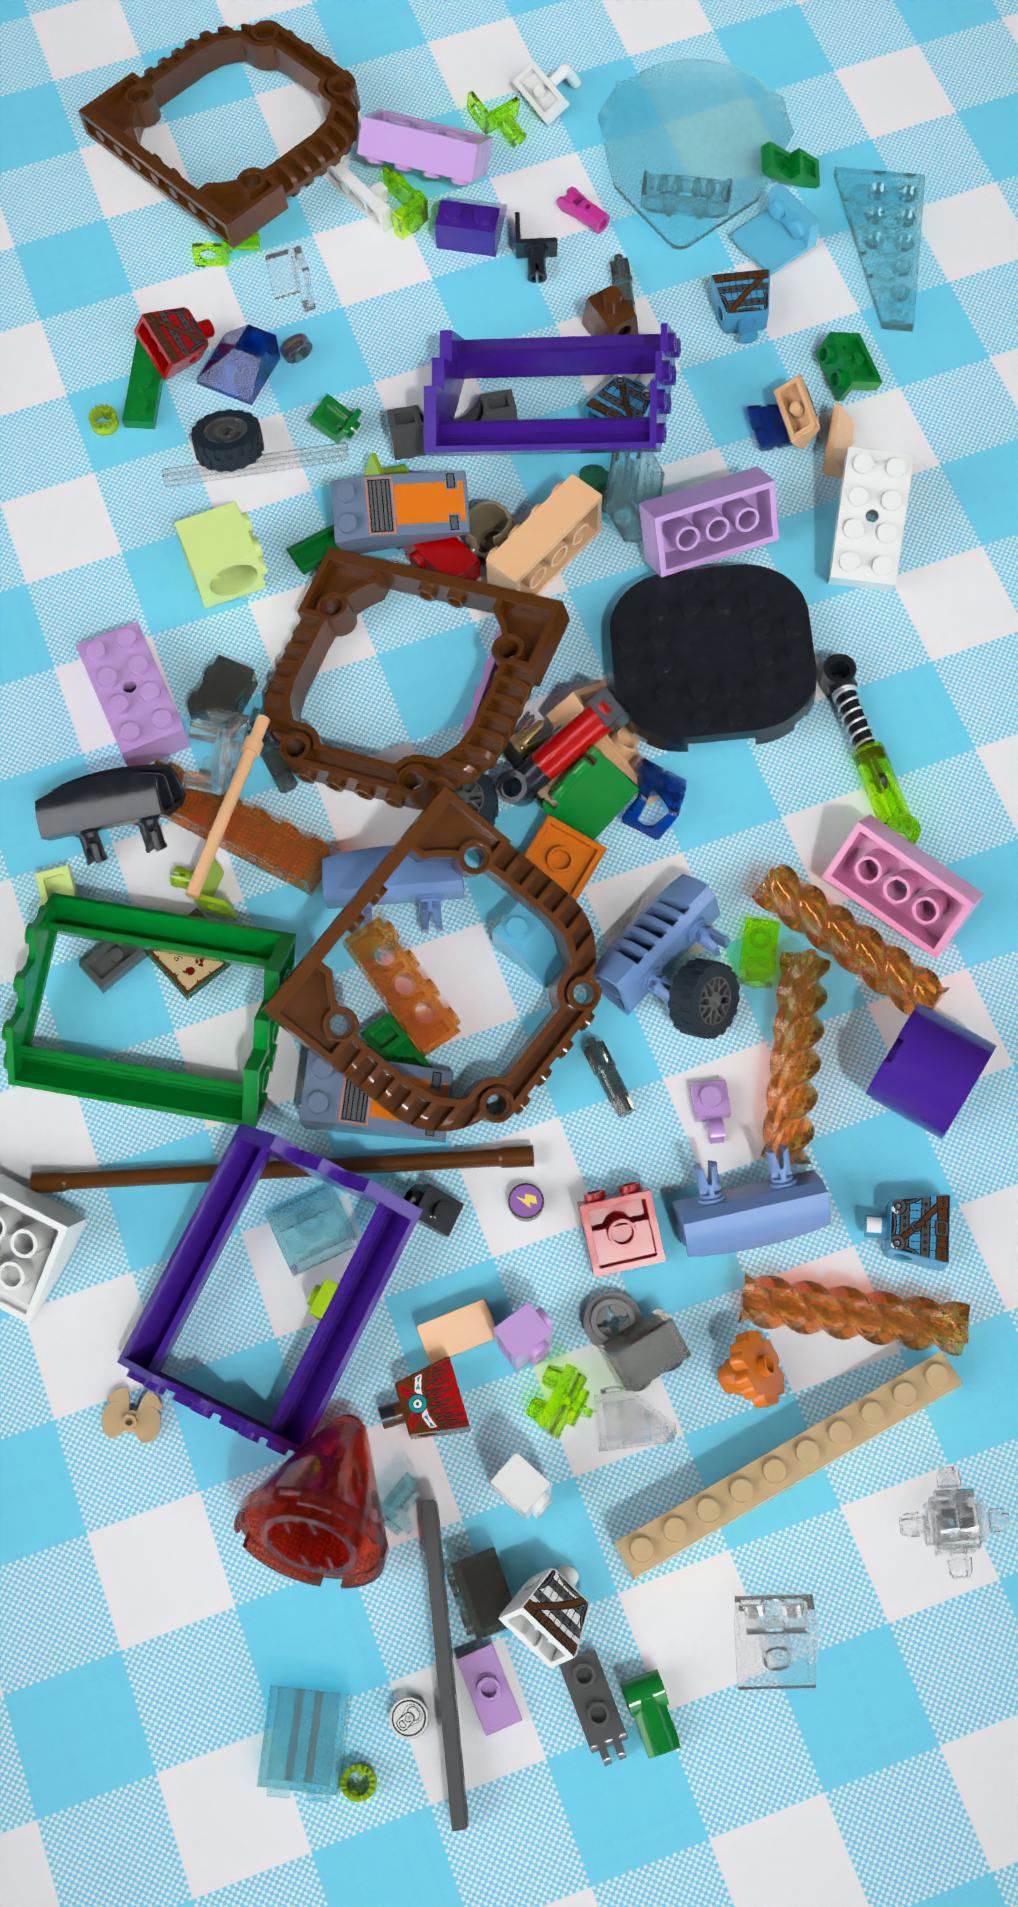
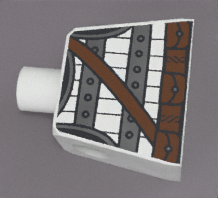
M561 1565L557 1570L549 1568L528 1579L498 1618L549 1668L575 1658L590 1607L588 1600L574 1588L579 1579L577 1571L567 1565Z

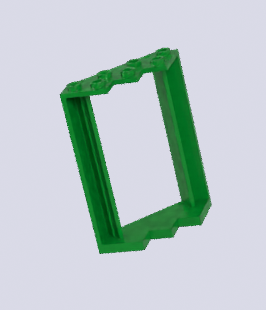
M52 893L45 905L39 907L37 917L33 923H29L26 927L24 938L25 943L29 944V955L22 971L16 973L13 982V990L18 993V1002L15 1013L10 1020L5 1021L2 1028V1040L6 1041L3 1067L7 1069L8 1084L233 1125L242 1123L256 1128L266 1105L268 1093H265L269 1081V1074L273 1071L278 1047V1044L275 1042L279 1032V1025L264 1014L261 1009L294 969L296 934ZM57 935L263 969L264 997L254 1018L253 1049L243 1069V1084L32 1047Z

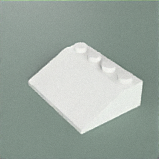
M0 1174V1309L31 1324L74 1252L87 1218Z

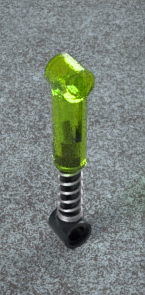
M845 654L831 655L824 663L819 682L820 688L825 695L833 698L836 705H839L837 711L840 715H843L841 721L844 725H847L846 733L851 735L849 742L855 745L852 759L875 818L895 832L907 835L909 838L907 840L916 846L920 837L921 827L917 819L911 815L883 743L875 742L877 737L872 736L871 733L873 727L868 726L867 723L869 717L864 716L863 710L865 707L860 705L859 700L861 697L857 696L856 663ZM832 674H840L844 678L838 679L832 676Z

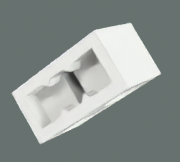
M517 1452L490 1481L492 1490L525 1521L531 1515L539 1518L552 1502L550 1500L552 1497L549 1495L551 1493V1483Z

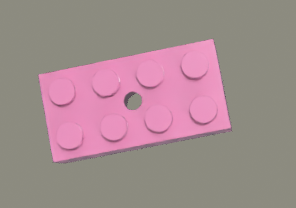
M871 814L856 824L822 876L823 879L935 959L948 948L985 895Z

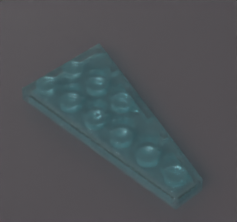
M835 167V182L881 329L912 332L915 322L925 174Z

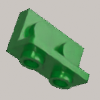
M830 332L815 351V356L836 401H843L851 390L876 391L883 383L860 333Z

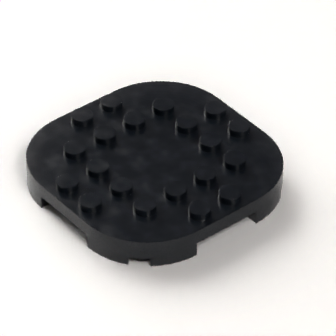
M751 564L683 570L664 577L656 574L643 579L627 590L613 610L610 620V640L615 692L634 715V718L625 725L632 734L635 732L646 739L648 745L666 751L688 752V744L755 738L756 745L764 744L782 738L795 730V724L811 711L816 696L817 670L808 606L799 588L783 574L767 567Z

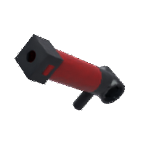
M607 686L603 687L587 701L589 703L588 707L525 760L511 741H508V746L503 754L514 769L501 773L497 778L495 789L498 797L503 802L519 807L531 804L541 789L586 753L592 745L598 743L612 730L617 732L632 720L634 715L618 694ZM520 780L522 784L521 792L514 797L511 791L512 785Z

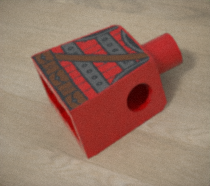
M185 307L144 313L134 329L136 336L164 381L198 362L209 346L207 339L215 334L214 326L209 319L196 322L190 310Z

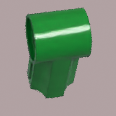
M656 1669L620 1682L632 1718L635 1717L648 1759L681 1748L674 1723L667 1708L669 1701L658 1670Z

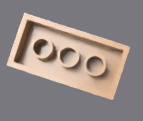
M573 473L564 482L560 481L557 483L551 495L543 503L535 505L522 525L517 524L510 531L508 539L500 547L495 546L489 552L486 558L487 583L538 595L601 531L602 495Z

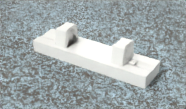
M349 153L348 155H343L340 163L336 166H329L327 173L323 177L384 233L393 227L391 209L386 204L389 200L387 186L378 181L374 185L367 187L347 168L351 164Z

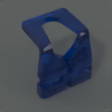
M767 404V406L763 407L761 405L747 407L746 414L750 426L754 430L753 435L758 449L761 452L773 450L774 447L780 449L793 445L778 404Z
M643 758L637 763V772L639 773L637 783L641 789L638 791L637 798L622 815V822L655 840H659L680 814L687 782L668 770L664 772L662 767ZM659 795L666 804L669 813L654 825L642 824L639 821V816L648 798Z

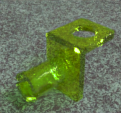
M473 91L468 93L467 111L485 135L499 128L512 147L517 146L515 140L520 145L527 137L526 132L523 131L515 120L520 106V99L518 97L488 112ZM475 106L479 110L480 116L476 112Z
M257 231L234 249L223 240L222 243H193L194 264L196 267L230 266V254L233 253V250L260 251V234ZM211 251L217 256L213 259H206L200 253Z

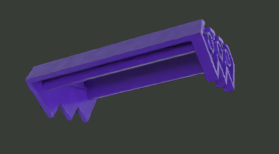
M661 323V334L465 340L453 330H440V358H432V386H424V453L430 456L661 452L662 443H666L667 414H671L672 385H676L675 358H680L681 340L677 338L676 332L671 329L668 323ZM655 373V380H650V417L454 421L465 379Z
M240 1123L117 1363L129 1369L127 1377L143 1384L144 1387L161 1395H164L166 1389L175 1393L172 1398L173 1400L208 1419L211 1418L213 1413L220 1415L219 1423L236 1431L241 1436L256 1443L261 1436L268 1440L265 1445L266 1447L286 1456L288 1450L303 1456L423 1210L376 1182L350 1173L324 1157L306 1152L275 1134ZM270 1157H274L377 1208L269 1425L161 1372Z

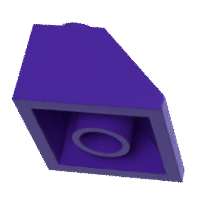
M450 196L441 199L435 221L437 249L496 257L507 204Z

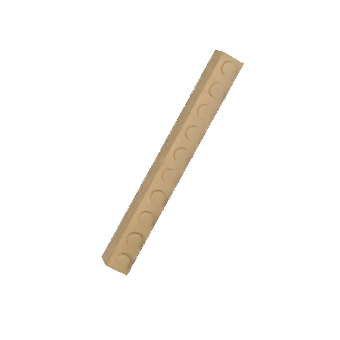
M940 1351L616 1541L614 1548L634 1581L954 1392L963 1383L944 1353Z

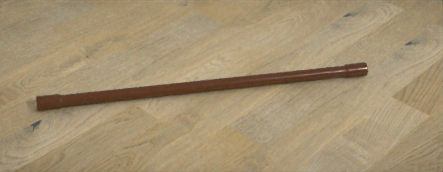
M533 1145L505 1146L498 1149L326 1158L353 1174L483 1167H534ZM279 1160L268 1161L259 1180L313 1176ZM219 1164L75 1172L64 1170L32 1172L30 1187L31 1190L37 1193H53L75 1189L205 1183L211 1181Z

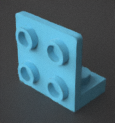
M779 182L770 189L768 209L734 231L731 239L762 270L770 269L771 276L816 246L820 220Z

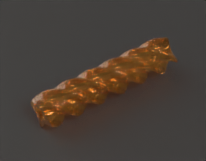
M780 864L776 869L772 867L762 884L752 895L753 900L761 908L777 913L781 921L788 928L805 934L810 943L818 950L834 955L835 960L842 968L852 974L861 975L869 988L881 995L890 996L894 1005L901 1012L909 1016L918 1003L934 1009L950 988L942 987L938 976L930 969L922 966H913L910 956L900 947L884 945V941L876 929L871 926L856 924L853 914L849 909L838 904H828L826 896L820 888L811 884H800L797 873L788 865Z
M814 949L798 953L782 952L780 957L782 977L777 987L778 1011L773 1024L775 1043L770 1055L772 1077L766 1092L768 1112L762 1129L765 1145L760 1156L767 1158L765 1149L771 1147L779 1162V1144H784L789 1148L790 1164H812L804 1151V1148L813 1140L815 1135V1128L807 1114L815 1107L818 1101V1093L810 1080L821 1068V1059L813 1046L823 1037L825 1032L824 1025L816 1013L825 1005L828 999V994L819 980L829 971L831 961L819 957Z
M745 1273L741 1291L738 1324L750 1320L754 1325L768 1330L776 1329L786 1324L791 1330L799 1334L809 1335L824 1330L828 1335L840 1340H849L861 1335L864 1339L876 1345H887L898 1340L907 1348L916 1351L925 1350L936 1345L948 1355L960 1356L963 1353L964 1345L968 1344L970 1304L957 1301L939 1304L923 1296L902 1299L887 1291H874L865 1294L850 1286H836L828 1289L814 1281L804 1280L790 1284L783 1278L771 1275L753 1279Z

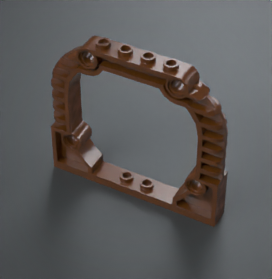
M263 20L255 25L241 24V30H233L226 25L218 27L217 33H211L208 30L203 31L199 34V39L189 38L185 41L184 48L180 49L177 47L173 49L171 57L159 59L157 67L153 68L150 66L145 69L143 77L140 78L134 72L130 73L78 110L88 136L233 249L288 209L286 198L290 195L295 197L300 193L302 186H310L317 175L323 176L327 173L329 166L338 165L341 157L348 155L351 151V146L358 136V112L361 105L356 80L348 70H343L336 65L328 56H323L316 51L310 43H305L299 39L291 30L285 29L272 20ZM248 62L260 70L270 71L279 69L321 99L326 120L314 133L266 168L251 167L243 170L238 175L237 180L207 182L197 189L182 178L175 168H169L164 164L157 154H151L140 145L144 129L155 125L160 120V108L206 74L224 65Z
M329 547L297 611L301 620L295 626L292 632L293 636L290 642L286 644L282 658L276 664L277 669L268 681L269 686L264 694V716L270 719L268 729L279 744V754L292 773L301 781L309 784H314V782L323 783L337 792L348 790L366 800H372L373 798L384 800L388 805L399 809L405 806L416 810H423L444 786L455 793V788L475 783L481 778L482 774L496 765L498 758L505 752L508 741L516 729V724L523 714V708L531 696L533 686L540 687L570 618L563 601ZM390 589L416 595L430 602L434 600L446 602L455 608L467 607L492 613L495 615L501 628L502 635L494 641L491 648L498 669L474 722L460 743L438 758L414 754L403 757L394 764L327 746L317 731L310 725L302 723L301 720L306 695L334 639L337 636L342 637L351 633L357 625V615L370 606L385 600Z
M446 786L436 793L261 1009L264 1014L327 1065H331L398 1120L418 1129L438 1132L463 1129L481 1120L501 1123L509 1119L513 1113L520 1114L531 1099L527 1095L535 1085L540 1087L551 1075L552 1070L549 1067L557 1057L562 1059L572 1048L574 1043L571 1039L578 1030L584 1031L593 1021L595 1015L592 1011L598 1005L602 992L598 982L592 978L595 974L597 962L595 936L581 906L568 892L509 844L511 841ZM466 850H473L478 854L479 865L477 868H472L466 864L464 859ZM407 855L417 863L438 860L450 861L456 873L465 878H472L482 873L546 926L556 939L563 961V967L556 974L549 988V1000L552 1007L550 1012L499 1077L487 1076L476 1080L457 1099L437 1097L416 1086L356 1036L359 1028L357 1015L347 1007L338 1006L333 986V971L321 962L346 930L353 933L362 923L365 916L361 912L370 902L375 906L388 890L383 886ZM578 984L583 986L587 992V998L582 1004L577 1002L573 995L574 989ZM334 1015H341L347 1021V1029L342 1035L333 1033L330 1028V1020ZM492 1095H496L501 1101V1108L494 1115L490 1114L486 1108V1102Z

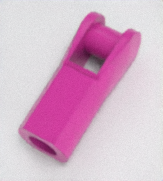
M569 187L567 194L564 197L560 196L556 200L562 212L578 219L597 234H600L609 224L610 215L590 202L575 187Z

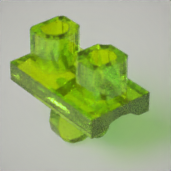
M568 1363L565 1368L548 1365L542 1377V1384L554 1391L548 1402L537 1397L532 1399L526 1414L538 1423L537 1425L549 1436L559 1440L566 1424L574 1427L579 1416L590 1419L594 1412L585 1405L590 1392L583 1389L588 1378L578 1372L577 1367Z

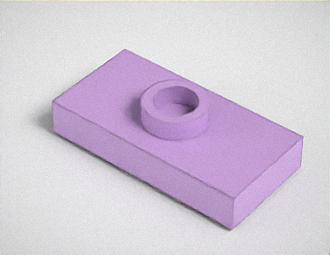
M493 1644L456 1659L486 1736L522 1721L521 1714Z

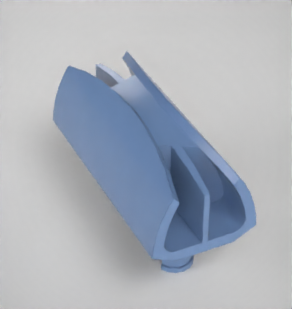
M394 845L353 850L322 858L323 895L327 908H344ZM407 855L383 886L388 890L376 905L420 903L421 932L428 933L430 916H433L436 931L441 932L443 931L441 901L465 898L464 880L453 869L450 861L438 860L417 863ZM370 902L361 912L365 916L362 922H364L368 938L374 936L371 908L374 905ZM361 924L351 933L353 938H360Z
M685 874L679 876L630 922L597 962L594 975L600 977L598 984L601 986V994L625 1014L629 1015L650 991L668 1004L669 990L673 982L665 975L695 942L712 952L715 956L721 955L718 945L727 949L730 942L729 937L710 927L720 916V910L716 896L709 885Z
M779 1144V1162L771 1147L765 1149L771 1176L769 1180L721 1190L716 1161L708 1160L707 1179L701 1165L697 1163L694 1165V1171L696 1173L699 1195L672 1202L680 1243L686 1246L688 1257L710 1256L745 1251L779 1243L830 1225L829 1198L823 1180L815 1170L792 1174L788 1153L789 1148L784 1144Z

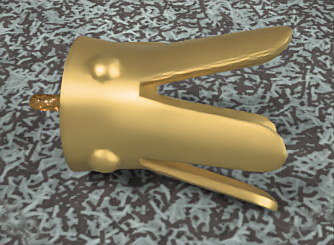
M534 714L517 734H513L509 739L523 759L550 737L548 736L528 744L539 734L540 729L544 725L543 720H538L524 731L533 720Z

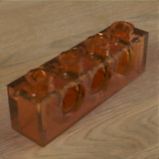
M378 916L347 937L342 945L396 1022L409 1036L411 1043L425 1058L458 1035L461 1031L457 1026L461 1022L451 1007L444 1008L437 998L440 992L430 978L423 979L417 970L420 964L414 954L409 949L404 951L399 945L397 939L400 936L392 923L388 920L384 923L380 916ZM379 949L390 951L393 956V962L386 966L380 965L374 958L375 951ZM400 977L408 978L413 984V992L410 994L399 993L395 988V980ZM419 1006L429 1007L433 1012V1021L430 1023L418 1021L415 1016L416 1008Z

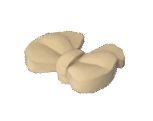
M127 1388L115 1390L107 1398L110 1404L107 1405L102 1416L103 1432L109 1438H116L126 1431L134 1433L142 1443L148 1444L155 1441L161 1429V1414L159 1411L163 1410L159 1397L150 1391L147 1392L140 1402L138 1410L134 1411L130 1410L129 1390Z

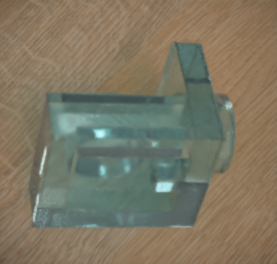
M406 1472L378 1507V1510L384 1515L380 1522L396 1536L401 1531L408 1536L412 1533L413 1528L397 1514L401 1509L407 1513L421 1495L416 1491L420 1487L419 1481L408 1472Z

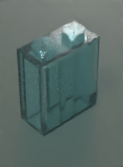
M653 452L612 453L603 507L625 542L639 543L643 541L639 503L662 496L665 473Z
M270 1685L257 1787L267 1788L266 1796L290 1798L291 1791L306 1792L307 1801L329 1803L330 1795H340V1781L344 1767L352 1694Z

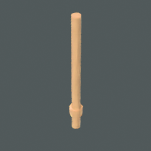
M257 716L250 735L246 736L240 748L242 755L186 889L185 895L189 898L198 899L254 759L260 756L264 746L262 740L270 722L267 716Z

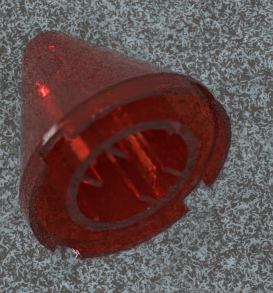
M346 1414L332 1419L242 1500L234 1520L235 1533H239L242 1530L246 1536L242 1546L255 1559L288 1578L321 1587L323 1578L343 1579L340 1587L341 1589L365 1586L380 1577L388 1557L389 1546L368 1432L358 1417Z

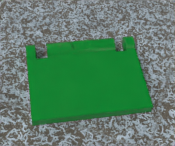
M592 745L588 752L598 761L593 765L589 759L582 756L550 793V796L560 804L555 808L548 800H544L540 806L555 819L595 840L641 788L608 759L598 747Z

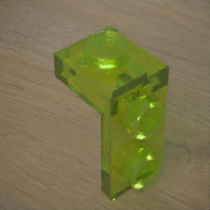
M386 166L382 169L383 183L387 186L388 193L402 204L401 207L392 213L394 234L401 240H404L411 233L417 232L429 220L428 200L422 191L415 190L410 186L402 174L399 172L395 173Z
M756 918L746 919L737 978L739 984L752 988H772L777 961L775 960L780 930L779 922Z

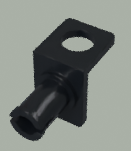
M515 212L516 258H527L528 281L536 283V271H538L539 283L547 280L546 257L557 256V238L521 239L520 212Z

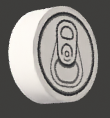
M407 1697L400 1699L393 1705L390 1711V1726L394 1733L401 1738H417L428 1727V1709L423 1702L416 1698Z

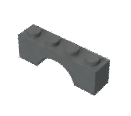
M512 389L480 394L476 405L467 414L454 419V421L518 420ZM413 405L387 410L395 460L428 455L424 453V412L420 407Z

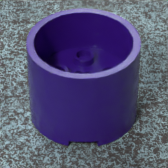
M918 1003L886 1058L883 1060L865 1094L872 1097L871 1099L942 1140L997 1045L934 1009Z

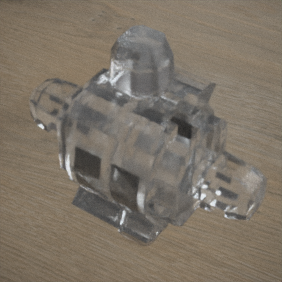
M955 1466L939 1468L937 1488L941 1490L933 1491V1496H929L928 1502L921 1506V1515L918 1512H911L899 1517L900 1533L906 1537H920L921 1533H923L926 1546L935 1545L936 1556H950L947 1564L952 1578L968 1579L973 1571L972 1557H968V1554H975L976 1550L981 1548L982 1543L989 1538V1530L990 1533H996L1008 1529L1011 1524L1008 1510L1003 1508H989L986 1512L984 1500L974 1499L973 1488L959 1489L962 1482Z

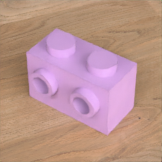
M528 1302L493 1328L494 1340L517 1372L528 1363L535 1366L550 1355L548 1349L552 1346V1333L554 1331L551 1327L553 1323L541 1307L535 1310L531 1303Z

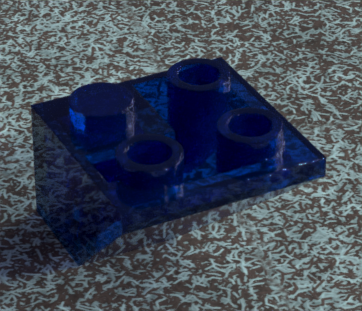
M249 324L225 333L197 378V384L252 405L280 360L276 335Z

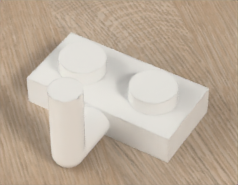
M534 60L512 81L547 125L570 105L556 86L564 79L574 89L581 85V79L569 64H561L547 77Z

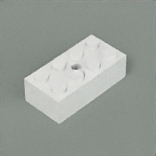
M848 446L844 461L827 584L887 592L894 590L897 583L914 454ZM871 514L875 516L877 521L869 522L866 519V515Z

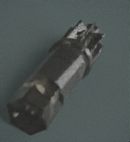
M616 254L614 261H610L612 285L621 290L623 298L636 313L632 287L633 277L630 273L628 257L623 258L622 254Z
M256 720L250 723L251 728H253ZM267 727L262 740L264 746L260 756L279 791L287 793L295 789L298 782L279 754V744Z
M595 1037L588 1038L585 1041L587 1047H585L583 1052L593 1070L594 1076H597L619 1118L631 1114L636 1109L604 1041H596Z

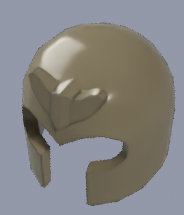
M489 500L477 503L469 510L472 534L465 535L468 547L476 556L481 558V565H486V558L489 552L495 546L500 547L508 539L510 531L516 526L505 506L497 501Z

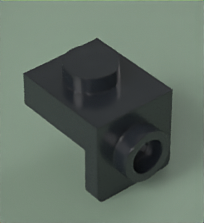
M415 1184L403 1197V1199L423 1210L417 1221L418 1223L444 1237H449L464 1205L430 1184Z

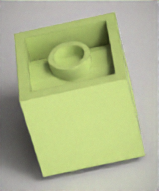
M236 501L174 522L185 559L205 609L266 588L263 575L268 574L262 557L264 556L258 538H254L252 524L247 512L241 513Z

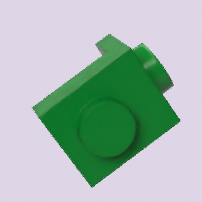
M327 393L308 419V422L336 444H339L345 436L351 439L361 425L357 419L363 411L357 407L352 413Z

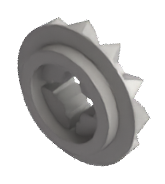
M617 1292L601 1294L594 1298L585 1310L583 1318L584 1332L593 1345L606 1352L623 1351L634 1344L641 1333V1311L637 1304L624 1294ZM607 1308H610L615 1318L624 1319L628 1317V1319L619 1324L618 1337L615 1336L610 1327L598 1328V1326L607 1321Z

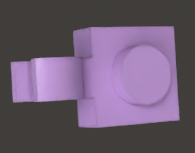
M717 1080L690 1084L695 1122L706 1121L710 1144L724 1143L726 1134L722 1118L731 1117L726 1081Z

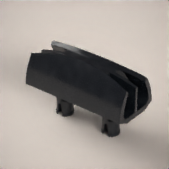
M167 764L127 766L91 773L68 781L35 801L41 839L48 841L71 836L79 837L86 857V863L90 865L94 861L100 863L108 859L98 831L134 824L138 825L146 853H150L154 849L157 852L167 847L158 818L168 817L182 807L186 793L176 772L171 765Z

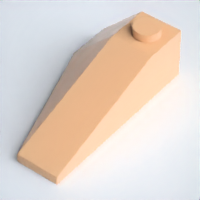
M601 681L574 691L551 710L546 716L552 723L554 732L560 727L563 728L588 707L589 703L587 701L603 687L607 686V684ZM624 725L617 732L612 730L595 746L641 788L635 797L648 805L661 799L666 793L650 761L640 756L637 750V744L640 741L636 733H629ZM588 751L583 754L593 764L598 761Z

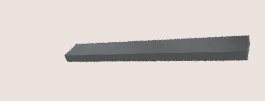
M432 1499L421 1501L451 1827L452 1831L466 1830L469 1827L439 1507L437 1501Z

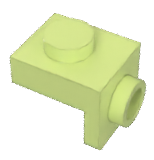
M69 865L35 874L42 902L38 904V908L41 905H45L52 893L78 897L72 868Z

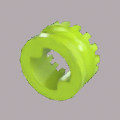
M100 404L99 407L96 405L95 409L92 408L91 412H89L88 419L94 433L99 436H110L117 431L119 420L115 409L111 405L105 404L103 406V404ZM104 417V419L109 420V423L106 422V425L103 422L97 424L100 418Z
M352 1765L342 1774L340 1781L341 1790L350 1801H366L376 1791V1774L367 1765ZM355 1771H358L361 1776L367 1775L369 1777L370 1785L367 1792L363 1795H360L358 1790L350 1791L348 1787L349 1777Z

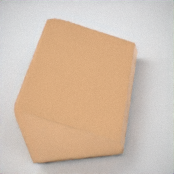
M799 374L773 390L791 443L801 450L807 446L821 427L803 377Z
M836 403L832 410L822 473L827 476L842 478L845 455L848 446L851 447L854 424L843 407Z
M481 1299L420 1324L416 1328L429 1362L433 1364L443 1358L453 1357L494 1340L493 1328L496 1326L486 1300Z

